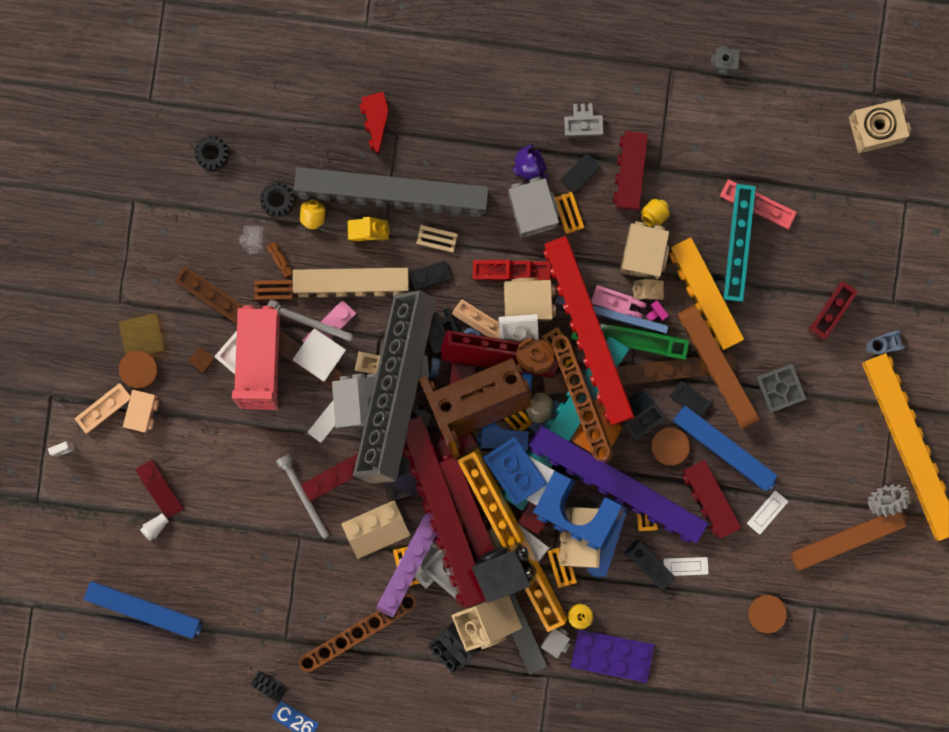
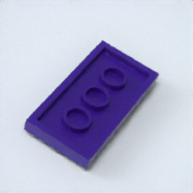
M578 629L571 668L647 683L654 644Z

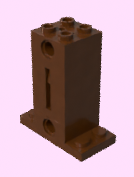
M513 358L436 390L433 381L429 382L426 376L419 379L453 459L460 456L458 449L461 448L458 442L459 437L532 407L530 399H533L530 387L527 380L523 377L519 363L515 365Z

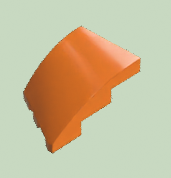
M597 398L595 404L612 447L622 427L620 424L612 426L611 423L606 422L603 412H606L604 404L600 405ZM593 412L586 414L585 419L587 422L593 419ZM580 423L570 441L592 454ZM595 430L592 433L593 440L600 437L599 430ZM602 448L599 451V457L604 458L607 455L606 448Z

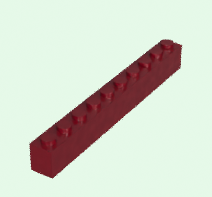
M422 416L416 417L409 421L403 453L406 459L409 458L411 464L409 466L412 477L416 478L418 483L416 484V490L423 497L424 502L422 506L425 513L429 514L431 531L436 533L437 539L435 541L439 551L442 550L444 556L442 558L443 565L450 572L449 581L451 586L456 589V601L459 606L465 609L484 602L486 599L473 572L472 566L475 562Z

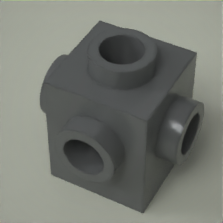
M729 46L717 48L715 54H711V65H714L713 71H718V74L728 75L729 72L736 73L739 66V50H732Z

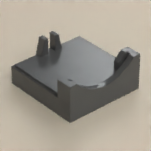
M793 363L756 377L760 393L763 396L762 399L765 401L769 413L806 400Z

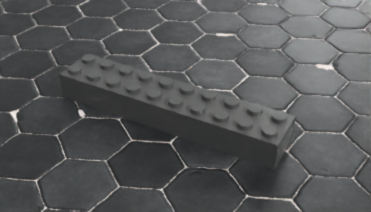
M296 167L294 183L296 195L300 196V199L311 200V197L319 198V201L330 202V199L338 200V203L349 204V201L357 202V205L362 206L374 203L376 207L387 208V205H394L395 209L405 210L406 207H413L414 211L424 212L425 209H432L433 213L440 214L444 213V211H451L453 215L471 213L470 216L472 217L486 215L488 187L300 167Z
M420 290L394 295L353 473V476L370 484L396 481L399 473L436 303L435 298Z

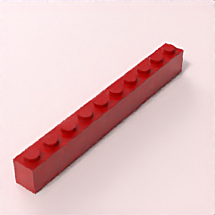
M564 236L544 244L546 250H543L546 260L551 261L552 268H550L553 279L557 278L559 285L556 287L560 297L564 296L566 303L563 306L566 314L571 315L572 321L570 325L572 331L578 334L579 339L576 340L580 351L584 350L586 356L583 358L587 369L590 368L593 374L590 376L593 386L598 388L599 394H596L600 405L604 404L606 412H603L607 423H611L612 426L635 418L569 239Z

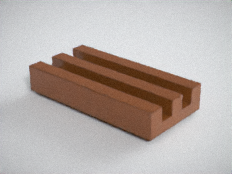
M293 280L254 281V300H293ZM259 285H289V288H259ZM259 292H289V295L259 296Z

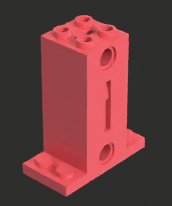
M246 305L243 308H238L235 390H232V399L240 409L278 410L279 408L277 387L280 315L273 306H262V309H254V306Z

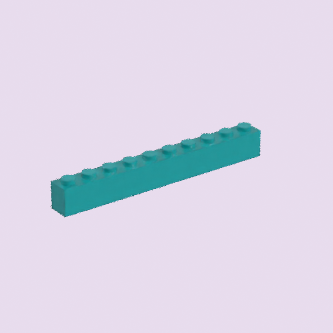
M609 336L606 341L617 368L629 348ZM589 368L586 371L583 370L595 402L597 399L596 394H599L597 386L594 387L591 382L590 376L593 374ZM568 391L566 396L569 398L565 404L563 402L560 403L555 411L558 415L555 419L551 418L545 428L569 441L581 422ZM586 394L580 395L578 399L580 404L586 401ZM531 450L527 453L528 456L549 468L552 467L553 464L548 461L549 457L544 454L540 457ZM503 490V493H505L504 498L514 505L506 491ZM525 499L516 507L523 510L529 501Z

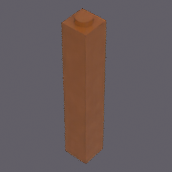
M903 511L902 513H896L894 516L889 514L885 517L882 514L791 551L789 554L796 570L800 571L905 528L907 519Z

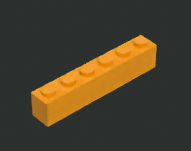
M690 237L671 247L668 254L673 264H677L679 268L677 273L682 281L685 280L688 286L686 287L690 298L694 297L697 303L695 307L700 315L704 316L706 320L704 322L709 331L712 332L721 351L743 341L744 338L692 238Z

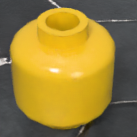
M652 199L641 211L642 221L649 227H654V225L661 226L670 215L668 204L664 200Z
M309 200L303 203L300 208V222L308 229H317L323 225L325 221V207L317 200Z
M576 604L570 608L568 620L576 629H585L593 621V612L585 604Z

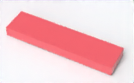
M728 179L720 198L734 203L735 186L738 183ZM755 192L753 213L789 230L797 212Z

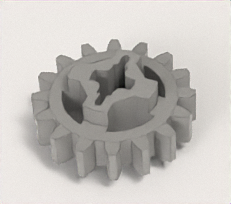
M891 484L890 487L885 485L880 489L877 488V492H872L871 497H868V504L873 514L877 513L878 516L884 514L885 517L889 514L894 516L898 512L902 513V508H908L907 504H911V497L906 487L902 488L901 485L895 487L894 484Z

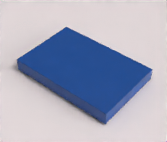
M515 436L483 457L515 506L548 484Z

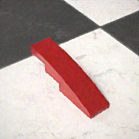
M473 260V279L512 281L517 278H538L539 280L552 281V274L550 272L552 264L551 261Z

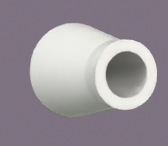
M161 513L159 516L143 524L140 531L151 541L153 538L156 539L169 521Z

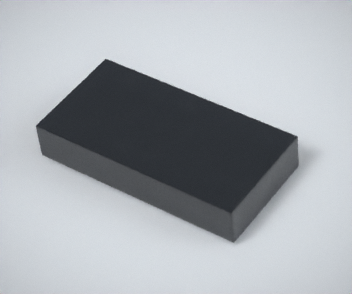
M586 153L560 181L574 194L600 168V165Z
M682 380L670 394V397L682 406L688 407L701 418L712 404Z

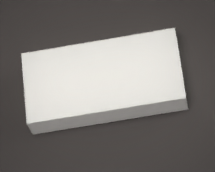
M63 442L48 448L50 455L59 457L74 451L75 447L71 442Z

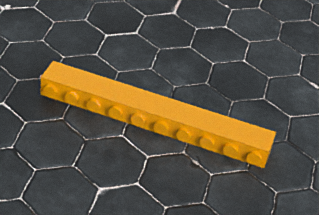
M885 353L862 363V366L936 541L948 538L949 499L945 495L946 487L943 481L939 480L937 476L939 470L929 457L931 456V451L928 445H924L922 440L924 438L923 432L920 427L917 428L914 421L916 420V415L912 409H909L907 404L909 402L908 396L905 391L902 392L900 387L902 384L901 379L893 371V360Z
M479 448L461 456L457 461L502 546L508 547L521 542L522 546H525L528 550V560L530 564L535 566L537 575H535L536 578L532 585L525 588L547 632L564 625L568 618L488 465L484 461Z

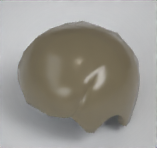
M545 393L532 394L533 399H530L532 407L525 409L528 418L534 423H544L551 419L554 408L551 397Z

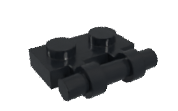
M450 307L443 310L446 317L441 319L438 312L433 313L428 341L434 355L441 352V345L446 335L443 324L448 323L451 331L462 333V330H459L455 321L457 318L452 315Z

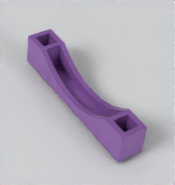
M428 513L424 515L376 607L377 610L392 618L436 537V533L432 532L429 526V521L431 520Z

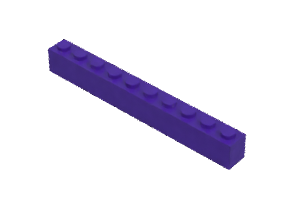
M540 425L529 443V446L533 448L531 451L541 457L544 454L549 457L548 461L558 467L561 464L566 467L564 471L572 476H575V474L582 477L581 481L590 486L592 483L599 486L598 491L605 495L611 493L615 496L614 500L620 504L628 503L632 506L631 510L638 514L642 512L647 514L648 520L655 524L659 521L665 525L663 527L665 530L672 534L675 531L681 534L680 538L688 543L691 541L697 543L708 525L705 520L611 465L598 461L592 454Z

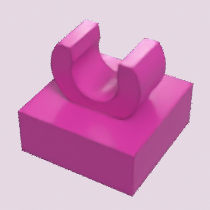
M658 300L650 305L653 311L646 315L649 321H653L657 317L660 321H663L668 317V314Z

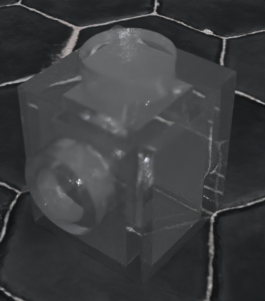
M244 225L243 234H240L239 244L244 251H247V254H259V251L264 250L265 229L263 226Z

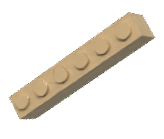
M408 268L293 270V293L298 295V298H309V294H317L319 298L328 297V294H336V297H347V294H355V297H366V293H374V296L381 297L386 296V293H393L394 296L409 293Z

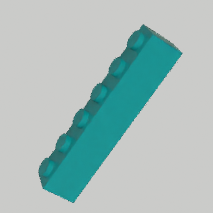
M736 184L723 300L743 302L756 186Z

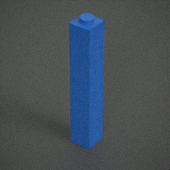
M683 406L672 422L761 490H771L777 483L775 479L778 475L688 407Z
M90 581L84 597L85 601L194 639L196 635L199 636L203 625L200 624L201 619L95 581Z

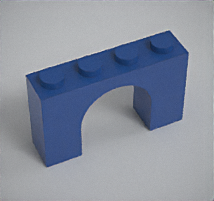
M523 374L524 379L528 382L531 392L532 375ZM494 422L482 427V434H478L477 444L481 446V451H493L515 436L527 453L529 432L505 430Z
M554 471L533 513L538 515V520L546 524L548 521L554 523L555 529L563 533L565 530L571 532L570 536L580 542L582 539L588 541L587 545L597 551L599 548L605 550L626 507L605 497L597 514L589 523L574 525L565 514V502L576 481Z

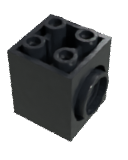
M521 542L508 547L502 546L483 554L481 558H478L472 566L487 603L528 588L535 580V575H537L536 568L533 564H530L528 550L525 546H522Z

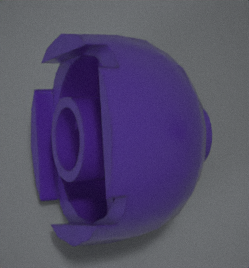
M529 144L519 150L515 156V166L513 167L515 175L530 183L529 180L541 177V180L548 178V174L544 175V170L547 169L544 160L538 150L534 151L532 149L534 147L533 144Z

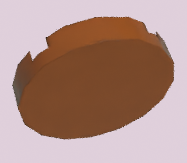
M528 338L523 340L516 352L519 364L532 373L547 372L554 363L553 349L549 344L540 339L533 340L534 338Z
M143 350L128 352L121 359L119 365V375L122 381L133 388H144L150 385L158 371L157 362L154 357Z
M665 428L654 435L651 442V451L659 463L674 466L681 463L687 457L689 441L681 430Z
M762 595L755 598L748 609L750 624L762 633H774L780 630L787 618L784 603L772 595Z

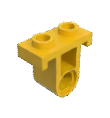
M372 217L348 221L349 241L388 240L390 232L388 221Z

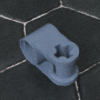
M901 330L886 333L869 340L866 344L867 352L870 355L876 356L905 349L906 347L902 344L900 337ZM874 341H876V342H878V343L880 344V350H879V351H875V350H874V348H873V342H874Z

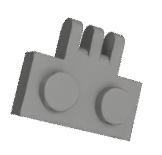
M585 103L581 104V111H577V104H573V116L564 117L565 137L602 136L603 118L602 115L593 116L592 103H588V111H585Z

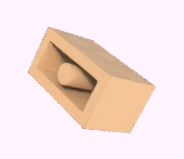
M132 390L123 427L145 433L152 430L154 425V419H152L153 412L157 411L159 406L158 396Z

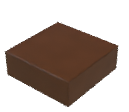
M199 346L188 362L204 373L215 358Z

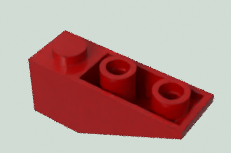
M384 92L361 97L363 103L359 104L362 115L366 114L367 121L364 122L366 132L371 133L372 139L369 140L371 151L375 150L376 155L380 154L389 115Z

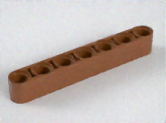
M695 305L678 313L679 321L741 429L743 430L759 421L756 411Z
M558 335L553 339L552 346L592 454L598 461L609 462L613 457V450L573 343L567 337ZM565 340L567 345L564 349L560 350L559 343ZM572 358L573 365L567 368L565 362L567 359ZM575 376H579L580 382L574 386L572 379ZM586 394V401L580 404L578 400L580 395ZM593 412V419L587 422L585 419L586 414ZM595 430H599L600 437L593 440L592 433ZM602 448L607 449V455L604 458L599 457V451Z
M405 594L404 598L410 597L413 599V606L406 608L402 600L397 609V615L394 618H390L378 610L301 657L299 661L300 668L305 672L315 670L409 613L417 605L416 597L412 594ZM373 617H377L380 620V626L377 628H373L370 625V619ZM354 628H362L364 634L361 638L354 636ZM340 637L345 638L347 641V645L344 648L337 646V639ZM326 647L330 650L328 658H323L320 655L321 648ZM307 657L311 658L314 662L311 668H307L303 664L304 659Z

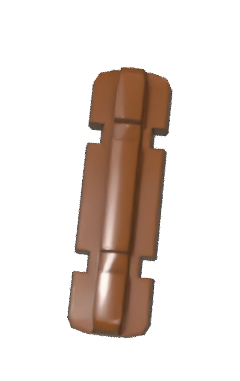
M275 242L269 244L267 249L272 254L278 268L282 270L283 276L285 278L291 276L293 271L290 266L288 267V262L282 252L279 251Z

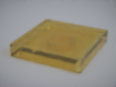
M156 313L118 322L125 354L132 350H143L149 354L164 351Z

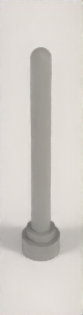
M270 300L267 305L273 306L274 309H277L279 315L348 341L353 339L351 333L284 309L279 305V302Z
M287 454L276 460L279 468L285 469L321 537L326 539L329 534L313 504L306 496L291 466L293 465L291 462L293 460L290 454Z

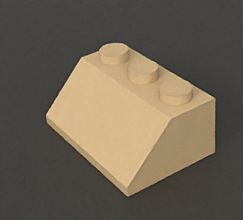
M395 500L341 524L357 559L411 536Z
M565 508V514L572 524L584 525L595 517L599 509ZM567 530L564 533L561 532L559 566L599 568L600 548L597 551L587 545L588 541L582 539L580 542L570 536L572 533Z

